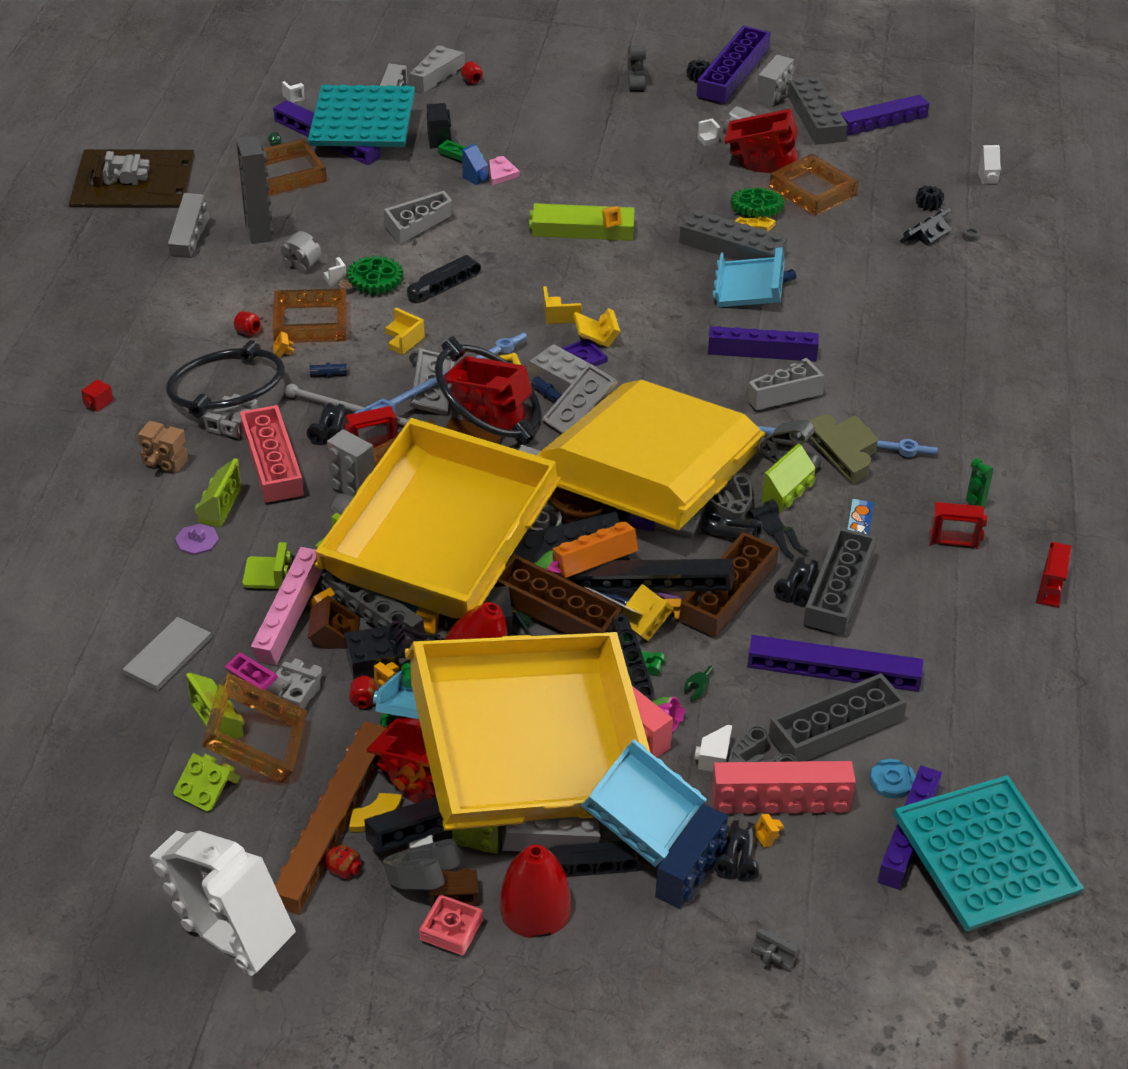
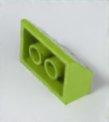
M797 444L764 475L761 503L765 504L766 501L774 499L779 506L780 513L785 508L790 507L797 497H801L808 487H812L816 480V468L802 445Z
M234 458L225 464L210 479L207 490H204L200 503H197L195 507V514L199 524L222 527L242 489L238 459Z
M187 673L186 680L190 704L218 746L220 747L243 737L242 727L245 726L244 720L240 714L235 713L231 700H226L222 687H217L213 679Z

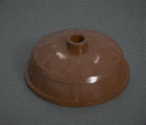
M558 486L548 499V504L554 507V511L561 513L562 521L568 523L599 516L606 506L602 502Z

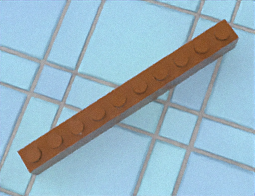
M364 721L361 728L356 730L353 743L347 746L343 761L338 763L334 778L331 777L328 782L327 791L324 795L320 796L316 811L310 814L308 826L306 829H302L297 846L291 849L289 861L282 866L277 883L274 882L287 912L298 915L302 912L326 866L325 860L331 848L336 847L351 818L352 810L356 809L378 767L377 761L381 756L367 753L366 749L387 727Z

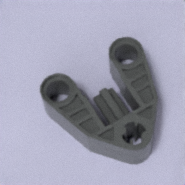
M629 46L627 70L629 90H645L643 60L646 59V46Z
M807 420L782 423L761 442L760 448L765 455L777 463L797 444L803 445L814 434L815 427ZM806 452L817 469L821 465L820 458L814 453Z
M746 473L735 474L731 493L725 491L724 494L720 495L718 492L704 505L705 511L708 514L717 512L722 516L746 520L752 502L751 477Z
M753 726L732 747L728 762H797L795 756L787 753L766 761L763 753L766 750L768 732L762 726Z
M446 839L386 857L383 860V864L390 885L400 889L429 890L438 888L445 883L442 869L455 868L461 864L455 840Z

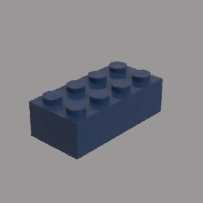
M702 804L667 856L658 866L655 898L678 909H681L685 902H690L695 887L697 885L701 886L705 879L706 871L714 867L717 855L719 853L722 854L726 849L728 841L725 840V837L729 831L727 814Z

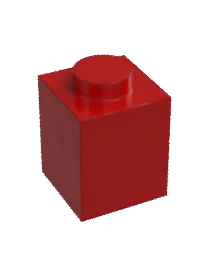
M98 379L81 390L83 404L96 412L113 401L111 386Z

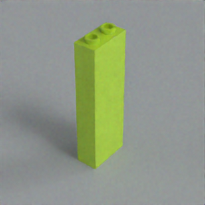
M534 203L533 210H530L529 230H532V236L633 241L634 208L620 207L622 224L606 228L603 226L602 210L608 206Z

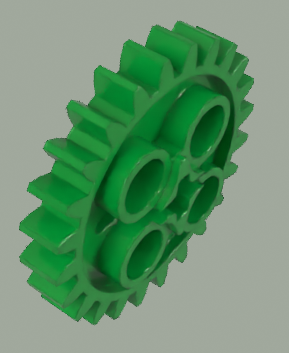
M751 187V189L744 188V190L739 189V192L735 191L732 194L730 205L733 211L742 213L743 216L748 214L749 217L753 215L755 218L758 216L764 218V216L771 217V215L776 216V213L780 214L783 211L785 200L784 197H781V194H777V191L772 192V189L766 190V188L760 189L759 187L754 189Z
M374 255L371 258L365 256L364 260L358 258L359 262L353 261V264H350L349 268H347L348 283H351V286L355 287L356 291L362 290L363 294L368 291L369 295L373 292L377 295L379 292L386 294V290L392 292V288L397 289V285H401L404 277L402 265H399L398 261L394 262L393 258L388 260L387 256L381 258V255L377 258Z

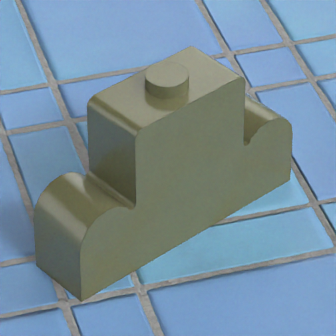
M822 414L810 420L815 427V432L809 439L851 484L868 476L871 463L870 455L876 452L878 438L869 427H866L857 416H852L835 425L834 417L829 414Z

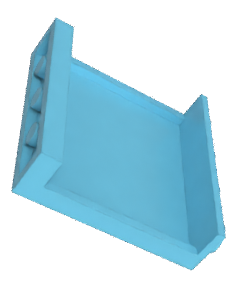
M783 247L776 248L775 257L725 261L724 253H721L720 260H717L718 270H716L715 290H713V300L717 301V307L781 302L785 264Z
M399 671L381 686L378 691H375L373 704H376L375 712L419 719L413 689L405 688L402 685V671Z
M633 739L581 806L656 867L667 856L670 847L698 808L707 799L701 795L699 790L684 781L679 774L668 768L661 759L651 754L644 745Z

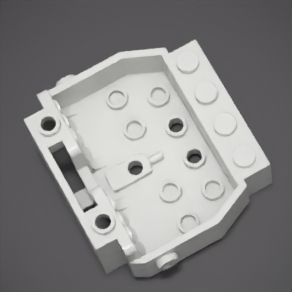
M176 831L150 855L154 864L153 869L160 876L163 882V889L169 894L172 900V907L181 919L182 927L189 932L199 933L201 938L223 953L236 957L234 961L243 970L244 974L253 976L296 932L262 857L245 852L244 848L238 843L202 831L187 834Z

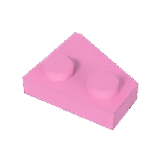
M504 156L489 160L492 185L520 177V171Z

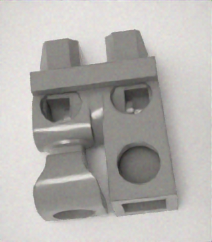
M107 151L103 169V180L107 185L116 183L118 178L121 183L128 184L132 182V185H137L138 180H147V171L150 168L149 160L140 159V154H135V156H114V152Z
M234 394L232 397L224 396L222 398V401L240 397V395ZM254 399L240 405L215 409L212 413L207 412L203 416L206 431L240 439L242 431L240 412L258 409L257 400Z
M295 658L291 663L285 661L282 664V668L276 672L278 678L263 691V702L281 709L283 707L284 713L301 718L310 699L320 690L322 668L313 665L310 669H306L304 662ZM268 696L274 697L278 703L272 702Z

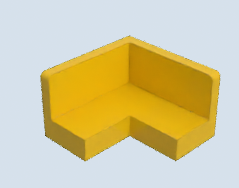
M543 286V308L546 324L575 323L573 314L574 312L582 314V304H561V297H548L547 286Z
M395 308L393 310L394 321L385 327V333L395 337L388 343V349L404 355L425 337L424 320L399 308Z

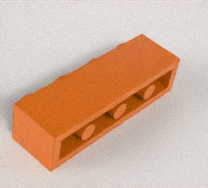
M627 522L616 523L615 526L599 529L596 533L581 536L577 540L564 542L560 546L553 548L554 560L559 562L560 574L565 578L638 551L635 528Z

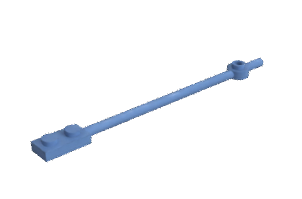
M523 332L511 339H499L496 341V346L488 351L494 354H510L514 350V345L527 339V335ZM481 355L476 356V358L488 359ZM436 377L389 401L382 398L355 413L391 406L393 412H395L396 405L437 385Z
M757 426L760 429V431L765 432L766 435H769L773 430L776 429L772 427ZM903 439L900 443L879 440L877 442V448L898 450L904 457H913L917 453L937 455L938 452L937 447L920 446L912 439Z

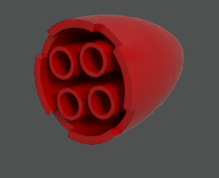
M487 602L478 605L465 613L452 626L444 640L502 638L503 636H508L504 614L495 603Z
M537 844L523 849L513 859L506 871L500 890L499 911L502 921L507 928L518 935L532 938V935L547 933L552 935L565 926L571 914V893L565 871L559 860L550 850Z

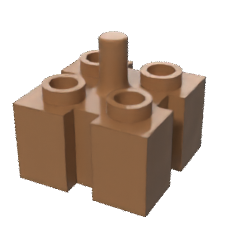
M149 420L138 433L139 446L143 449L141 451L142 464L155 468L160 465L163 470L177 474L188 461L187 448L182 447L186 442L184 430L171 426L166 429L163 424Z

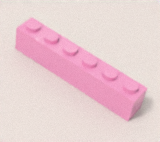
M300 547L251 645L257 662L277 665L323 569L315 567L317 561L315 549Z

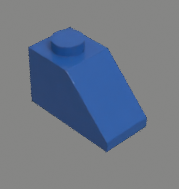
M473 143L462 149V170L464 179L478 185L488 179V164L477 145Z

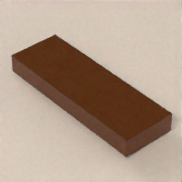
M453 417L445 426L447 429L496 444H500L504 438L503 436L487 432L471 422Z

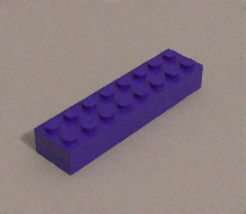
M743 25L698 79L696 96L725 104L769 49L771 32Z

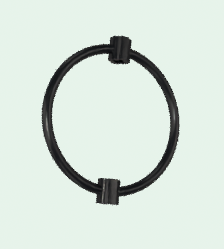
M454 336L444 341L441 345L443 351L438 355L435 362V375L443 395L455 410L477 427L492 434L510 438L517 437L523 445L533 440L536 436L534 430L537 428L541 417L540 404L533 388L531 387L532 394L529 397L533 407V418L529 425L523 419L515 424L512 430H507L482 421L464 408L449 390L443 376V362L447 356L453 362L458 361L466 352L478 354L490 360L507 361L486 349L460 344Z
M249 340L243 348L213 352L186 363L171 375L166 385V393L171 401L188 408L189 413L195 418H201L207 410L240 405L264 395L282 379L285 371L284 363L276 354L262 350L260 345L254 340ZM239 356V359H242L244 363H251L256 356L270 359L277 366L275 376L267 384L251 393L233 399L211 402V399L206 394H199L194 401L180 398L174 392V385L183 374L196 366L215 359Z

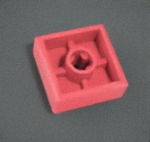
M439 895L419 929L420 940L464 955L483 921V910L447 896Z

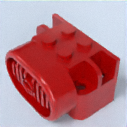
M791 108L729 121L724 142L725 144H730V154L739 159L740 164L744 168L755 172L780 173L790 169L798 160L795 148L798 130Z
M465 356L443 375L445 382L452 384L449 390L459 403L482 421L495 427L512 430L515 424L525 419L523 402L532 394L525 365Z
M398 716L366 749L367 753L381 756L377 761L379 769L388 772L392 784L397 786L399 792L408 800L417 803L436 797L419 719Z

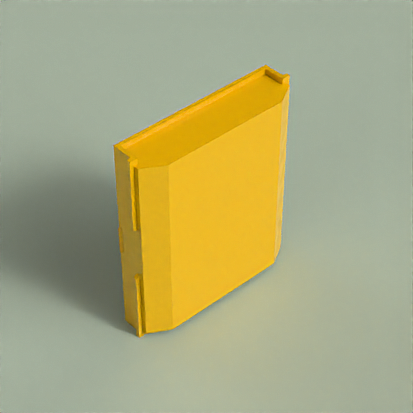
M637 380L620 385L536 456L556 461L557 476L561 477L557 485L558 487L680 530L759 451L760 440L765 436V432L760 431L743 413L644 380Z
M410 418L315 551L317 558L315 567L326 569L344 582L451 618H461L469 610L484 603L506 568L505 564L527 529L531 528L559 484L561 477L557 476L556 461Z
M617 632L415 641L409 649H405L406 659H410L411 685L439 811L444 819V831L522 824L523 821L556 818H595L581 805L623 750L634 739L644 745L650 752Z

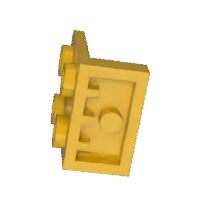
M607 308L605 313L600 316L599 321L577 312L573 314L578 334L583 339H589L598 345L610 347L620 333L614 310Z
M642 584L625 605L637 612L624 607L622 613L628 617L631 628L649 642L674 608Z

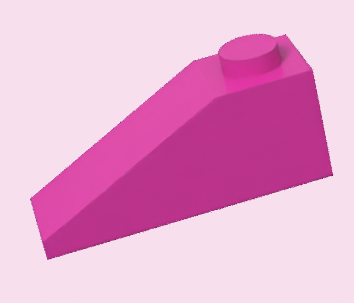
M241 652L225 666L236 684L247 691L263 692L278 678L277 674Z

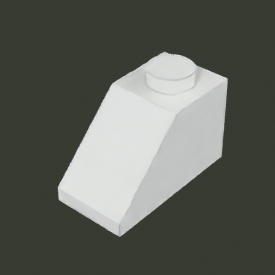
M983 145L978 175L982 184H998L1001 171L1000 146Z
M726 725L702 738L701 747L697 746L695 752V760H699V770L713 772L714 762H727L732 725Z

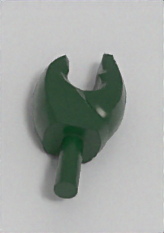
M710 665L704 673L697 672L687 679L684 685V693L686 694L690 689L696 688L690 698L691 702L696 701L706 693L709 685L708 675L713 671V666Z

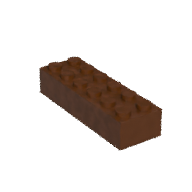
M742 532L720 557V559L733 560L735 577L732 591H691L681 602L679 621L716 638L775 568L779 547Z
M515 554L505 564L506 568L494 585V587L508 586L512 607L567 634L613 632L611 625L613 616L621 614L623 611L622 606Z

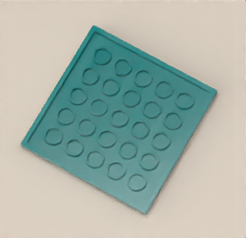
M321 85L308 137V146L405 147L415 96V86Z
M1008 775L896 808L892 813L966 932L1081 894L1084 890V887Z

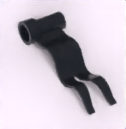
M774 499L766 501L764 505L748 511L750 519L760 520L765 532L776 537L780 549L785 556H788L790 559L795 558L787 547L784 533H786L796 550L804 553L809 552L800 545L793 528L783 525L778 515L779 506Z

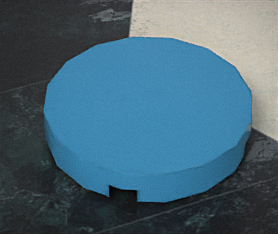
M896 759L881 760L877 762L876 766L872 767L870 772L872 788L878 794L887 798L897 799L907 796L915 780L913 769L909 765L908 767L903 765L902 761Z

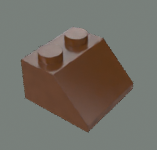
M327 595L311 607L308 639L323 649H345L344 633L358 631L359 616Z

